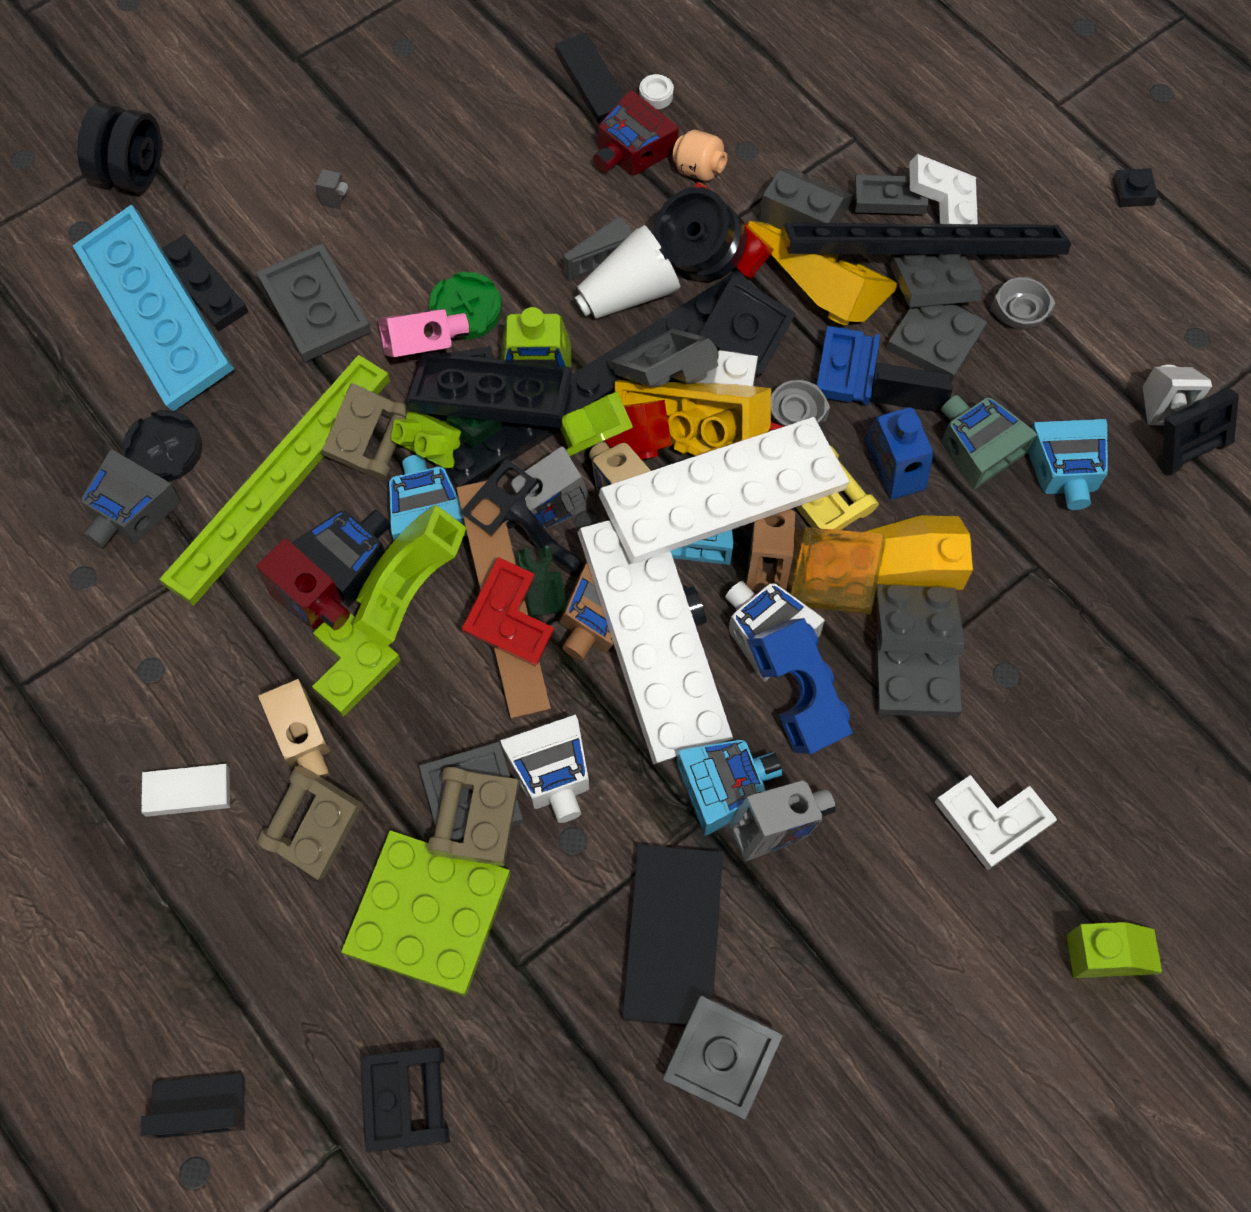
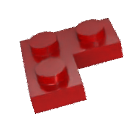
M498 557L462 627V632L537 667L554 632V627L519 611L535 579V574Z

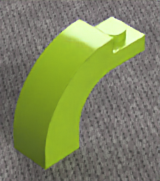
M436 504L417 517L389 546L368 576L356 599L361 605L352 626L383 647L393 643L413 596L436 569L456 557L467 527Z

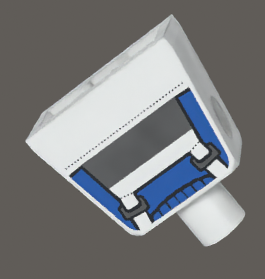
M740 581L725 596L737 609L730 619V634L764 682L770 677H762L746 639L787 620L805 618L806 622L815 630L817 637L821 634L825 620L777 584H769L756 595L743 581Z
M576 715L500 740L505 760L516 779H519V784L534 809L551 804L558 823L571 821L582 814L575 795L589 790V779Z

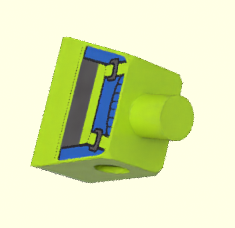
M535 307L525 309L522 314L508 315L501 344V360L571 367V342L562 317L558 314H543L540 309Z

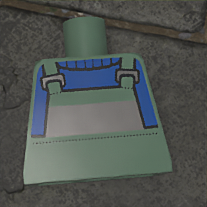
M955 395L941 409L951 421L942 438L943 446L973 490L1026 455L1037 436L1033 429L993 398H985L970 408L959 395Z

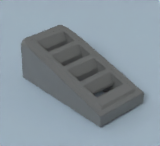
M616 217L563 255L564 277L571 281L592 273L634 231L620 217Z

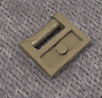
M351 383L320 454L373 478L386 480L390 472L388 464L397 443L391 441L393 423L395 419H406L407 405L393 402ZM383 414L391 418L374 459L366 458L363 454L379 416Z
M296 766L289 777L291 784L269 827L262 829L257 843L265 850L279 854L319 880L326 877L363 803L309 769ZM308 790L316 796L293 840H290L284 836V833Z
M455 767L444 768L441 782L445 784L435 835L429 838L427 852L439 857L504 866L519 790V779L467 772ZM461 788L472 789L473 794L463 843L453 842L451 837Z

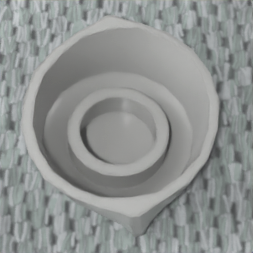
M1017 277L1008 280L1002 285L992 301L990 312L1006 326L1018 330L1030 329L1038 326L1051 316L1055 300L1048 289L1040 282L1026 277Z
M804 380L787 381L778 386L771 395V419L776 424L788 426L814 417L819 425L828 418L830 408L828 401L819 387L813 383Z

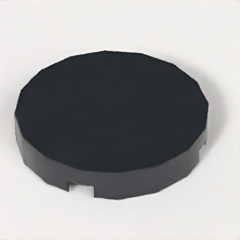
M158 410L152 412V416L144 420L139 418L125 434L123 452L126 458L167 482L180 479L193 470L201 457L203 444L198 429L187 416L176 411Z

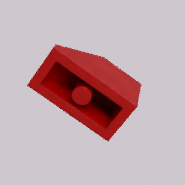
M665 400L623 405L633 428L605 440L611 448L620 443H627L641 460L657 457L658 449L672 445Z

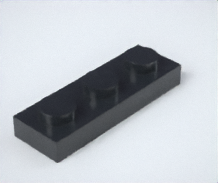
M185 234L161 248L198 309L218 332L249 313L242 299Z

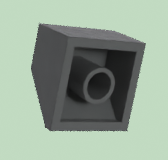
M793 168L780 169L763 194L759 222L768 223L782 229V225L785 223H840L852 203L854 195Z

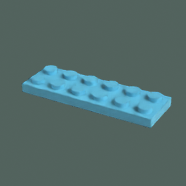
M132 204L73 245L160 397L170 410H177L235 369L143 217Z

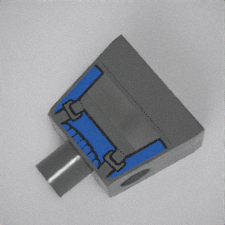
M111 449L81 499V504L90 517L94 519L84 531L83 536L101 549L115 533L130 542H138L178 506L181 501L171 483Z

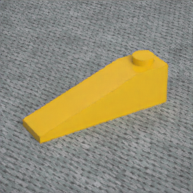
M615 381V392H618L623 405L665 400L671 442L675 445L674 449L683 454L688 452L698 456L767 433L771 426V388L739 384H687L685 382H667L658 387H649L635 381Z
M920 515L805 548L806 587L876 588V584L939 586L963 590L973 571L970 533L959 516Z

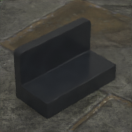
M876 362L870 402L943 413L941 409L950 399L953 391V384L950 383L951 374Z
M237 1073L154 1082L152 1084L151 1115L141 1116L140 1136L150 1139H162L245 1130V1077Z

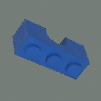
M805 618L787 620L746 639L762 677H779L789 672L798 681L800 696L797 703L790 710L778 715L794 753L813 754L853 733L849 725L850 713L842 700L838 699L833 687V672L829 665L822 660L817 649V634L813 627L806 622Z

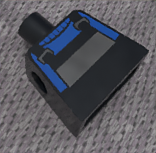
M342 510L294 540L292 544L335 582L341 601L349 608L357 599L373 568L385 553L383 544L378 538L391 525L377 510L371 512L360 523L347 511Z

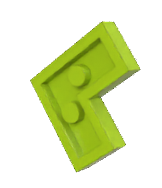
M351 613L347 622L340 629L334 631L326 623H323L313 632L315 639L339 660L312 688L316 694L342 717L401 661L399 654L391 647L381 646L352 626L355 616Z

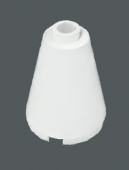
M645 225L632 232L577 286L579 295L574 298L585 316L592 314L595 319L673 294L674 291L680 288L679 280L669 259L665 260L659 250L661 249L660 244Z

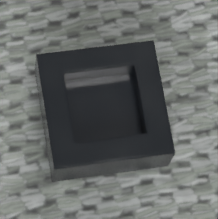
M1151 168L1116 170L1113 184L1119 207L1154 206L1158 193Z

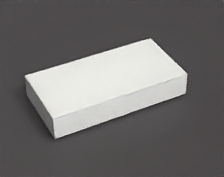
M227 764L142 772L141 813L145 817L230 808V768Z

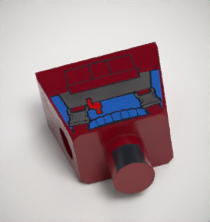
M630 90L598 127V147L600 150L593 155L594 163L604 173L617 164L628 174L637 175L673 154V149L678 139L679 127L633 90Z
M284 538L256 565L270 596L311 629L318 628L324 622L335 631L347 622L350 612L341 605L342 601L335 582L288 539Z

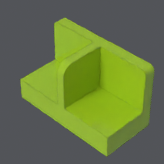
M615 392L581 409L564 415L560 430L569 447L566 449V452L571 457L633 428L618 392Z

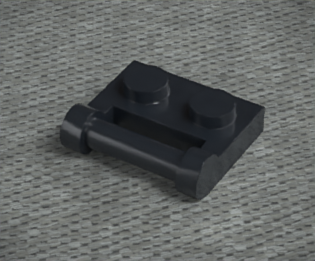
M1228 387L1165 418L1163 454L1157 458L1158 466L1165 475L1170 476L1180 471L1182 465L1216 448L1224 449L1234 443L1239 394Z
M426 1048L361 1056L366 1152L371 1153L450 1143V1131L444 1125L440 1064L445 1062L444 1048ZM422 1066L426 1129L413 1131L409 1067Z

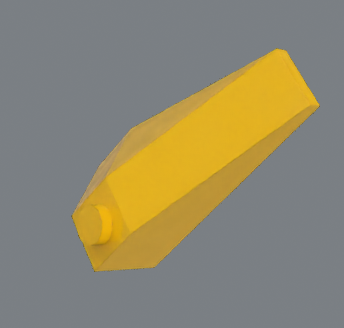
M749 221L748 226L774 249L771 255L816 305L829 311L828 318L839 324L848 325L850 321L865 322L898 286L897 282L861 264L856 266L842 260L839 263L836 262L838 254H789L781 237L782 229L763 222Z

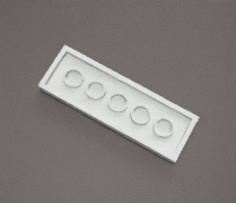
M812 417L602 487L599 497L631 563L635 564L843 491L847 488L850 481L816 419Z
M611 520L580 528L577 533L653 765L676 758L678 751L683 749L724 743L732 740L733 736L671 551L632 564Z

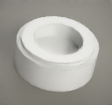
M659 74L649 75L640 83L639 96L655 109H663L673 100V83L666 76Z

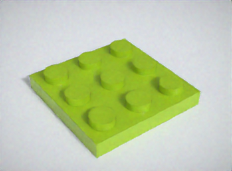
M389 831L341 953L344 956L466 997L510 878V870L492 864L431 855L427 852V842Z

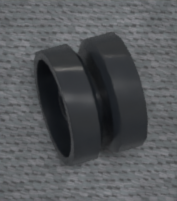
M95 103L87 111L78 135L77 156L79 168L84 178L93 183L106 186L116 185L120 189L136 193L145 191L151 185L157 173L161 158V132L156 118L147 112L133 109L123 110L120 106Z
M689 187L675 193L663 204L655 220L653 234L661 246L659 250L663 257L669 259L670 263L676 266L683 274L696 281H713L726 276L738 265L745 252L747 233L744 221L717 193L704 187Z

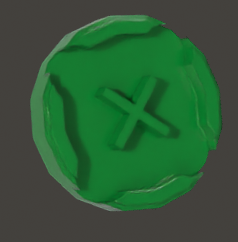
M459 272L453 274L454 277L446 281L445 278L442 279L430 293L429 310L445 309L447 316L466 314L469 335L454 339L471 340L482 337L495 328L502 314V298L500 292L495 288V284L488 277L476 272Z

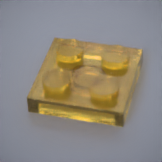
M805 527L791 595L809 608L871 614L886 542L884 535Z

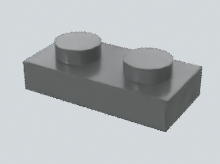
M855 176V212L926 214L928 198L910 191V176Z

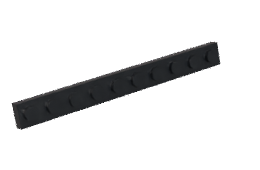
M739 270L735 271L572 374L564 415L615 393V381L629 380L615 375L611 364L612 360L672 328L698 335L731 276L734 274L752 285L750 281ZM498 421L461 444L458 449L453 450L454 466L453 468L444 469L455 488L478 483L494 473L506 459L510 462L560 431V428Z

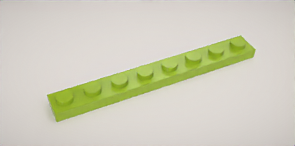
M358 355L162 575L159 580L163 586L194 606L323 459L324 455L320 454L350 384L354 383L378 395L390 382L389 374Z

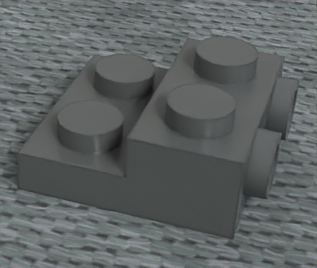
M672 328L611 361L615 375L649 387H658L667 383L671 378L687 384L706 378L708 371L719 366L717 362L719 355L716 346L709 338Z

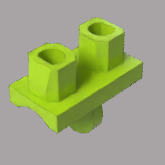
M407 412L406 419L394 420L391 441L443 468H453L455 462L453 450L458 449L460 446L461 430L457 429L450 422L440 421L428 414Z

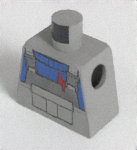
M563 446L524 471L538 482L526 496L525 501L527 507L537 517L544 529L550 528L594 506L580 473ZM518 475L511 481L516 494L527 482L521 475ZM506 520L509 529L518 525L516 522Z
M802 780L746 797L728 824L746 862L808 837L823 820L822 817L835 812V802L827 789L812 793L808 783Z

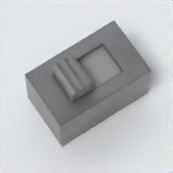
M322 169L316 182L321 205L340 209L348 189L347 183L342 180L341 173Z

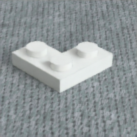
M917 154L909 162L910 191L939 202L940 224H978L976 177Z
M971 775L939 796L935 801V804L987 870L994 867L1057 821L1056 817L1031 786L997 809Z

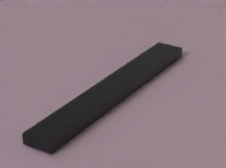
M785 223L782 225L781 237L789 254L1068 255L1071 242L1059 225Z

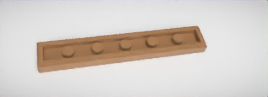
M487 481L456 487L461 511ZM484 499L472 511V516L484 525H490L499 516L501 509L489 500ZM463 516L481 591L498 557L515 565L516 562L506 521L491 537ZM524 600L519 611L528 615ZM494 648L511 720L551 711L540 662L535 667Z

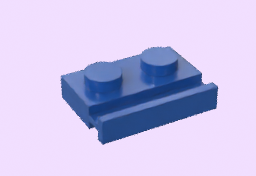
M827 326L817 379V386L826 398L851 403L852 400L862 401L863 405H869L880 341L879 334L871 337L863 335L864 332Z

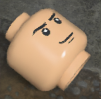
M691 130L677 139L673 149V161L676 163L679 173L707 182L712 180L717 173H721L727 163V153L724 152V144L721 138L699 130Z

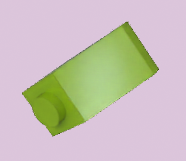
M1126 922L1080 924L1067 934L1073 978L1162 973L1155 929Z

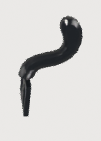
M506 459L462 509L461 514L491 537L506 520L518 523L544 555L565 571L577 574L583 567L580 558L559 545L527 507L525 498L536 486L537 480ZM508 470H514L527 480L526 484L516 495H510L497 486L498 481ZM484 499L489 500L501 509L499 516L490 525H484L472 516V511Z

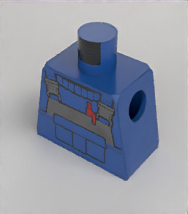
M909 407L875 418L864 437V441L890 500L926 490L933 451L915 410Z

